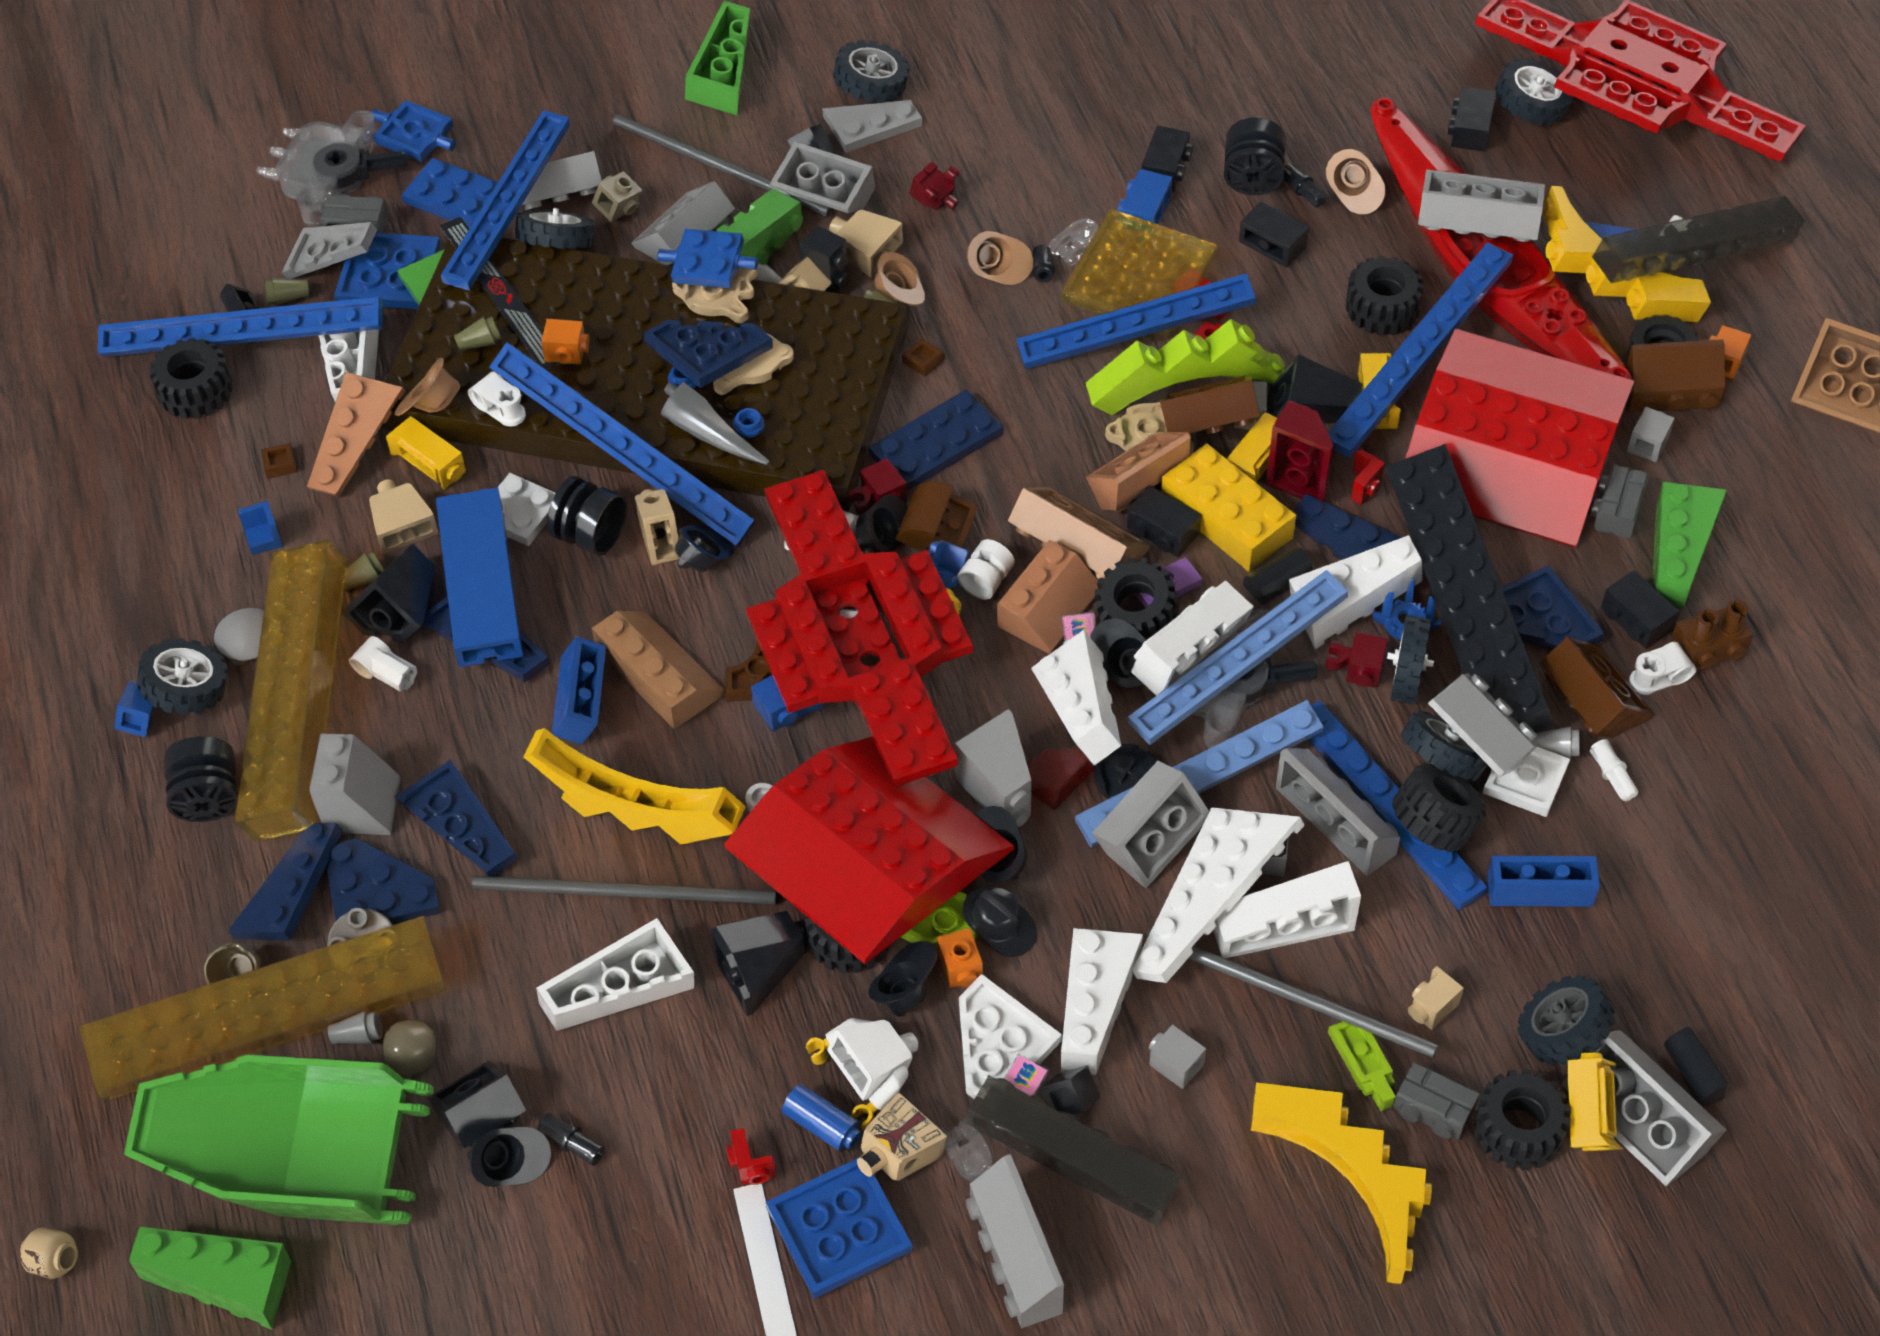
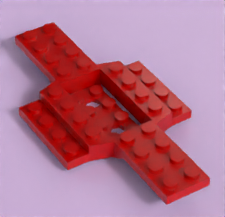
M1491 0L1477 15L1475 25L1484 28L1487 32L1502 36L1514 44L1522 45L1533 50L1538 55H1544L1566 66L1564 71L1557 77L1554 88L1563 91L1569 96L1579 98L1593 107L1612 113L1620 119L1634 123L1646 131L1658 134L1662 128L1667 129L1686 119L1689 123L1697 124L1716 135L1724 136L1737 142L1742 147L1750 148L1769 159L1782 162L1802 136L1806 125L1726 89L1714 73L1715 63L1724 53L1727 43L1630 0H1625L1615 12L1599 20L1577 23L1526 0ZM1603 59L1608 60V61L1614 63L1615 66L1610 65V64H1608V63H1606V62H1604V61H1601V60H1603ZM1630 70L1640 75V78L1626 71ZM1657 82L1663 86H1666V89L1659 87L1653 83Z
M824 470L764 488L766 499L794 559L799 575L775 590L776 599L746 608V614L787 712L791 713L819 703L854 701L862 712L894 787L958 766V758L922 683L921 677L943 662L973 653V644L928 551L925 550L903 558H899L897 552L863 554ZM869 581L906 658L904 660L900 659L868 590ZM845 607H854L858 610V613L851 618H845L840 615V611ZM869 654L876 655L880 659L874 666H866L861 662L862 658Z

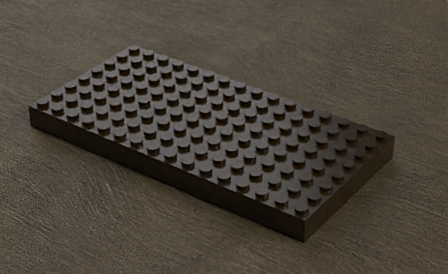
M501 238L490 258L541 330L544 332L546 319L583 321L584 333L589 334V350L587 353L583 352L581 364H559L552 366L547 371L708 487L766 497L764 488L824 470L842 510L849 512L851 507L849 494L851 490L857 488L861 476L860 471L863 470L868 454V446L871 445L908 330L907 305L754 279L750 282L754 288V297L741 300L748 309L749 314L748 319L743 323H753L779 342L789 345L793 349V361L783 366L781 370L777 369L771 374L772 378L758 384L739 385L725 395L715 392L713 382L702 388L696 386L693 389L708 401L711 407L733 430L734 418L740 410L752 408L759 412L764 419L763 431L755 437L742 438L770 461L769 465H764L741 458L706 443L679 428L661 415L664 404L670 397L664 392V389L668 384V375L674 366L644 341V332L666 320H680L681 325L698 326V321L723 322V327L741 328V323H737L727 316L700 315L688 308L682 298L673 292V281L671 278L673 266L568 248L542 247V245H532L529 242H522L520 240ZM449 240L386 378L385 383L403 387L406 391L402 398L396 401L391 409L392 414L387 422L381 425V429L393 431L407 418L412 416L447 441L636 474L521 390L520 404L525 409L526 417L522 423L516 426L501 424V422L488 413L481 411L473 404L469 398L468 390L490 372H495L489 367L506 342L513 345L533 361L535 360L478 279H476L470 291L442 282L441 274L456 251V248ZM483 316L485 319L492 316L502 339L495 341V345L467 349L461 352L454 335L460 333ZM439 358H444L442 367L460 384V389L451 403L445 409L431 413L412 406L402 415L396 416L395 410L401 401L425 377L432 365Z

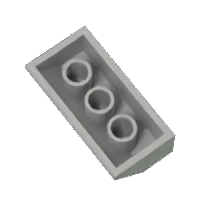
M1426 169L1418 225L1424 226L1429 230L1453 229L1460 234H1469L1471 232L1483 233L1490 238L1507 236L1521 242L1537 240L1543 210L1545 184Z
M1285 748L1280 752L1276 789L1366 876H1369L1397 855L1400 836L1394 826L1390 823H1385L1375 813L1370 803L1365 800L1362 801L1344 779H1339L1329 769L1327 763L1321 757H1316L1309 749Z
M1621 1030L1612 1031L1606 1039H1602L1599 1042L1600 1046L1595 1051L1591 1049L1588 1053H1601L1604 1059L1616 1063V1066L1611 1067V1070L1614 1071L1617 1136L1614 1137L1665 1186H1669L1705 1156L1725 1133L1726 1129ZM1567 1077L1561 1086L1569 1092Z
M1011 1154L1006 1155L970 1183V1198L966 1199V1206L971 1219H978L982 1230L978 1231V1235L984 1252L991 1251L995 1262L991 1263V1268L996 1283L998 1285L1004 1284L1008 1295L1004 1296L1007 1311L1011 1318L1017 1316L1020 1327L1024 1328L1063 1314L1064 1283Z

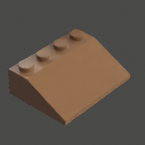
M1825 318L1791 403L1880 434V336Z

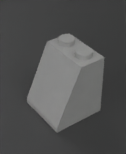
M1008 709L955 743V754L958 758L956 780L982 808L989 806L1002 807L1011 813L1017 826L1020 827L1031 816V777L1013 713Z
M320 734L309 791L321 823H337L342 830L341 834L391 835L397 804L395 796L399 793L401 782L400 775L355 735Z

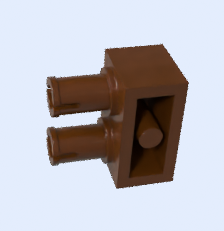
M1735 599L1734 604L1732 601H1729L1727 608L1718 611L1708 608L1704 612L1700 610L1697 617L1676 623L1671 642H1678L1697 669H1708L1718 662L1728 659H1739L1747 654L1753 638V633L1744 621L1748 613V606L1742 600Z

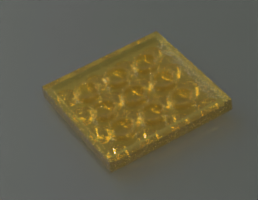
M1110 208L1061 291V300L1098 314H1105L1196 288L1217 253V245ZM1175 327L1155 332V334L1170 338Z

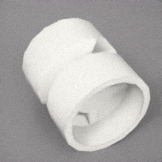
M989 539L982 540L972 553L971 559H968L957 574V580L961 587L970 595L978 599H990L1000 586L1001 580L1007 576L1014 566V557L1001 543Z

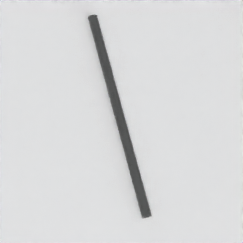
M619 114L615 115L613 119V124L763 190L770 191L772 189L769 185L771 180ZM779 191L800 201L802 207L825 217H829L832 212L830 207Z
M473 876L472 888L478 890L776 905L777 891L490 876Z
M1149 929L1147 931L1145 941L1147 940L1152 929ZM1192 946L1193 953L1188 958L1192 961L1429 1057L1435 1058L1438 1052V1044Z

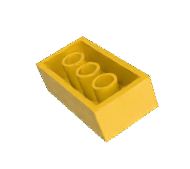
M1207 443L1162 476L1161 492L1201 514L1200 532L1248 572L1252 571L1294 537L1296 514Z

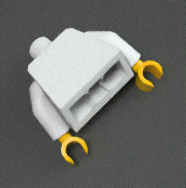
M850 1018L826 1033L824 1040L815 1037L808 1040L806 1049L809 1054L820 1049L819 1052L811 1056V1060L815 1065L825 1063L830 1054L862 1101L870 1100L867 1105H857L852 1110V1117L855 1119L861 1114L869 1115L867 1120L863 1121L860 1126L864 1131L874 1119L873 1114L877 1109L881 1111L901 1090L909 1075L908 1067L912 1061V1053L918 1050V1041L911 1032L899 1036L892 1025L886 1020L872 1022Z

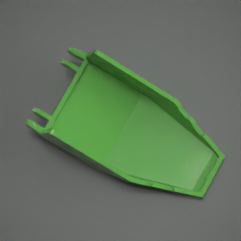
M244 1055L237 1057L236 1061L221 1065L214 1063L203 1066L204 1069L185 1074L181 1072L139 1083L124 1152L125 1156L222 1200L280 1217L387 1225L411 1223L412 1214L405 1211L386 1210L387 1200L415 1201L416 1193L402 1189H390L402 1115L425 1117L430 1115L431 1108L428 1106L405 1103L406 1093L430 1096L434 1092V1086L415 1080L404 1079L384 1063Z

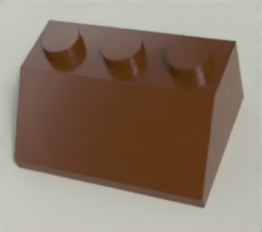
M1724 340L1631 345L1626 368L1632 376L1634 385L1626 405L1628 413L1643 412L1645 407L1656 411L1719 407L1725 389Z
M1251 374L1164 394L1160 400L1167 432H1188L1191 438L1194 437L1195 431L1206 429L1207 434L1224 430L1225 424L1236 422L1237 426H1244L1254 423V417L1260 416Z
M1567 636L1540 662L1547 672L1545 674L1546 679L1554 687L1561 689L1566 696L1564 698L1566 704L1572 710L1581 714L1585 719L1583 725L1594 736L1600 735L1614 738L1651 720L1655 716L1597 644Z

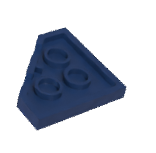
M666 320L644 332L645 343L699 388L706 386L773 348V339L753 323H741V328L723 327V322L698 321V326L681 325L680 320Z
M1549 565L1501 587L1523 642L1555 648L1567 636L1593 644L1602 641L1604 632Z
M357 838L337 842L336 846L332 848L331 856L326 866L336 921L354 908L377 911L384 915L392 925L441 914L436 885L432 877Z

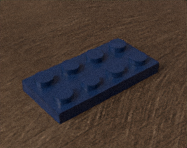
M966 389L868 446V451L876 463L888 458L906 482L907 492L1003 434V426Z

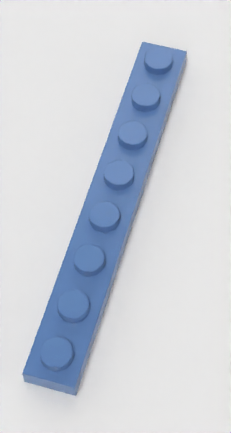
M1325 570L1128 716V724L1151 745L1348 598L1349 591L1328 570Z
M1308 700L1173 768L1183 772L1196 792L1200 794L1279 754L1285 748H1291L1321 733L1324 726ZM1132 788L1075 816V822L1090 848L1099 845L1092 832Z

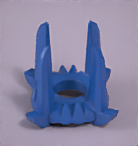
M1411 578L1405 601L1396 600L1393 604L1394 592H1390L1385 597L1381 613L1373 611V619L1377 623L1384 625L1386 631L1398 640H1401L1404 624L1398 619L1401 614L1407 613V615L1431 619L1430 630L1439 628L1442 624V619H1435L1436 601L1432 596H1429L1427 609L1423 607L1422 603L1413 602L1414 578Z

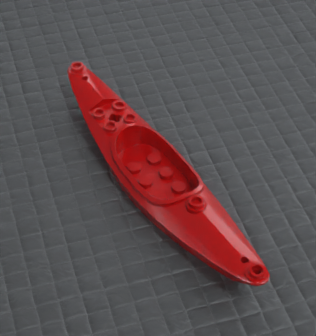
M1380 98L1373 102L1370 108L1372 121L1385 155L1418 223L1426 169L1459 174L1465 173L1391 99ZM1419 225L1432 250L1454 280L1459 277L1486 243H1490L1513 254L1511 265L1477 305L1491 319L1530 350L1633 380L1630 372L1561 278L1556 272H1553L1549 260L1532 240L1521 242L1507 236L1490 238L1483 233L1476 232L1460 234L1453 229L1445 228L1429 230Z

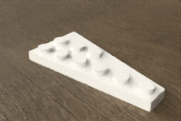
M1211 808L1132 969L1136 978L1167 983L1193 953L1192 946L1203 934L1209 935L1216 927L1214 921L1224 910L1229 912L1262 875L1261 868L1272 855L1278 856L1285 848L1283 842L1292 832L1297 834L1304 827L1302 819L1298 816Z

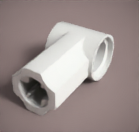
M375 636L369 637L349 659L351 667L362 677L371 679L374 676L400 692L402 690L407 691L412 686L418 673L416 666L393 654L390 648Z

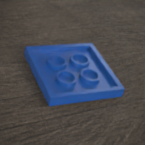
M376 232L371 246L366 253L345 260L334 294L335 301L380 297L383 300V307L417 310L419 305L399 278L397 270L439 252L441 247L440 238Z
M857 1159L765 1202L766 1208L813 1299L913 1251V1245L875 1175L873 1174L870 1177L864 1175L857 1165Z

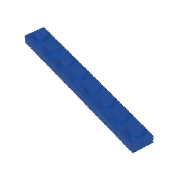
M545 110L542 111L442 272L441 278L443 283L470 291L569 129V117Z
M1245 273L1020 337L1016 341L1024 368L1029 369L1256 304V297L1248 275Z
M1320 700L1312 704L1311 707L1324 728L1321 733L1307 740L1337 774L1350 785L1353 792L1362 801L1365 800L1370 803L1375 813L1385 823H1390L1394 826L1400 836L1399 844L1452 904L1460 911L1486 895L1488 887L1455 851L1447 852L1435 849L1413 836L1401 824V821L1394 813L1395 810L1392 808V799L1399 788Z

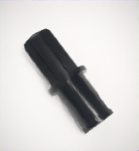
M1292 163L1284 166L1291 172V175L1284 171L1283 180L1294 189V193L1297 196H1303L1316 208L1326 203L1327 194L1314 183L1311 176L1304 175Z
M546 1113L539 1120L538 1131L560 1144L561 1150L564 1152L571 1151L592 1166H595L604 1155V1145L583 1134L581 1127L577 1125L572 1127L552 1113Z

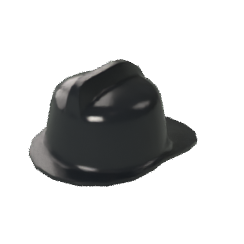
M889 494L882 497L869 510L861 514L857 518L855 525L858 544L862 545L865 550L871 548L873 552H893L902 544V542L895 538L908 508L905 502L897 495Z
M693 524L679 529L680 537L675 545V552L680 558L677 565L680 569L691 567L697 571L705 572L719 560L729 558L734 554V547L731 542L710 526Z
M1117 618L1107 619L1096 625L1090 638L1103 653L1104 661L1102 664L1107 675L1121 687L1134 688L1144 684L1131 671L1136 662L1134 655L1142 647L1146 639L1125 620Z
M989 806L982 808L975 816L1013 844L1014 850L981 876L987 881L994 883L1008 881L1010 878L1018 879L1019 873L1025 867L1028 857L1027 849L1015 819L1010 812L1002 807Z
M982 886L975 888L966 896L962 909L965 922L995 951L1001 955L1015 957L1025 954L1032 948L1036 940L1034 920L1019 904L1018 899L1011 891L1002 887Z
M918 941L902 948L891 959L881 974L870 984L868 991L870 998L877 1003H884L898 1017L921 1004L926 998L928 991L926 977L937 960L935 946L927 941Z
M523 1126L494 1129L483 1133L475 1140L471 1151L467 1152L471 1173L476 1181L488 1187L532 1182L544 1173L551 1157L550 1143L545 1135L535 1128Z

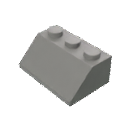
M796 141L769 184L770 188L845 213L863 210L875 190L872 166Z
M594 151L548 162L522 204L525 210L542 206L541 200L552 198L553 203L570 199L568 193L580 191L581 196L596 193V187L602 180Z
M715 181L686 192L631 244L634 248L658 261L657 253L659 248L676 250L681 243L685 229L712 231L715 228L717 230L729 221L727 216L735 207ZM658 261V262H660V263H662V264H664V265H669V264H671V263H674V262Z
M1462 674L1428 704L1499 777L1511 773L1539 746L1534 740L1537 734L1525 722L1519 724L1511 716L1513 710L1501 698L1495 700L1487 692L1490 687L1479 675Z
M1157 761L1092 832V835L1112 860L1140 885L1147 888L1199 831L1210 811L1183 772Z

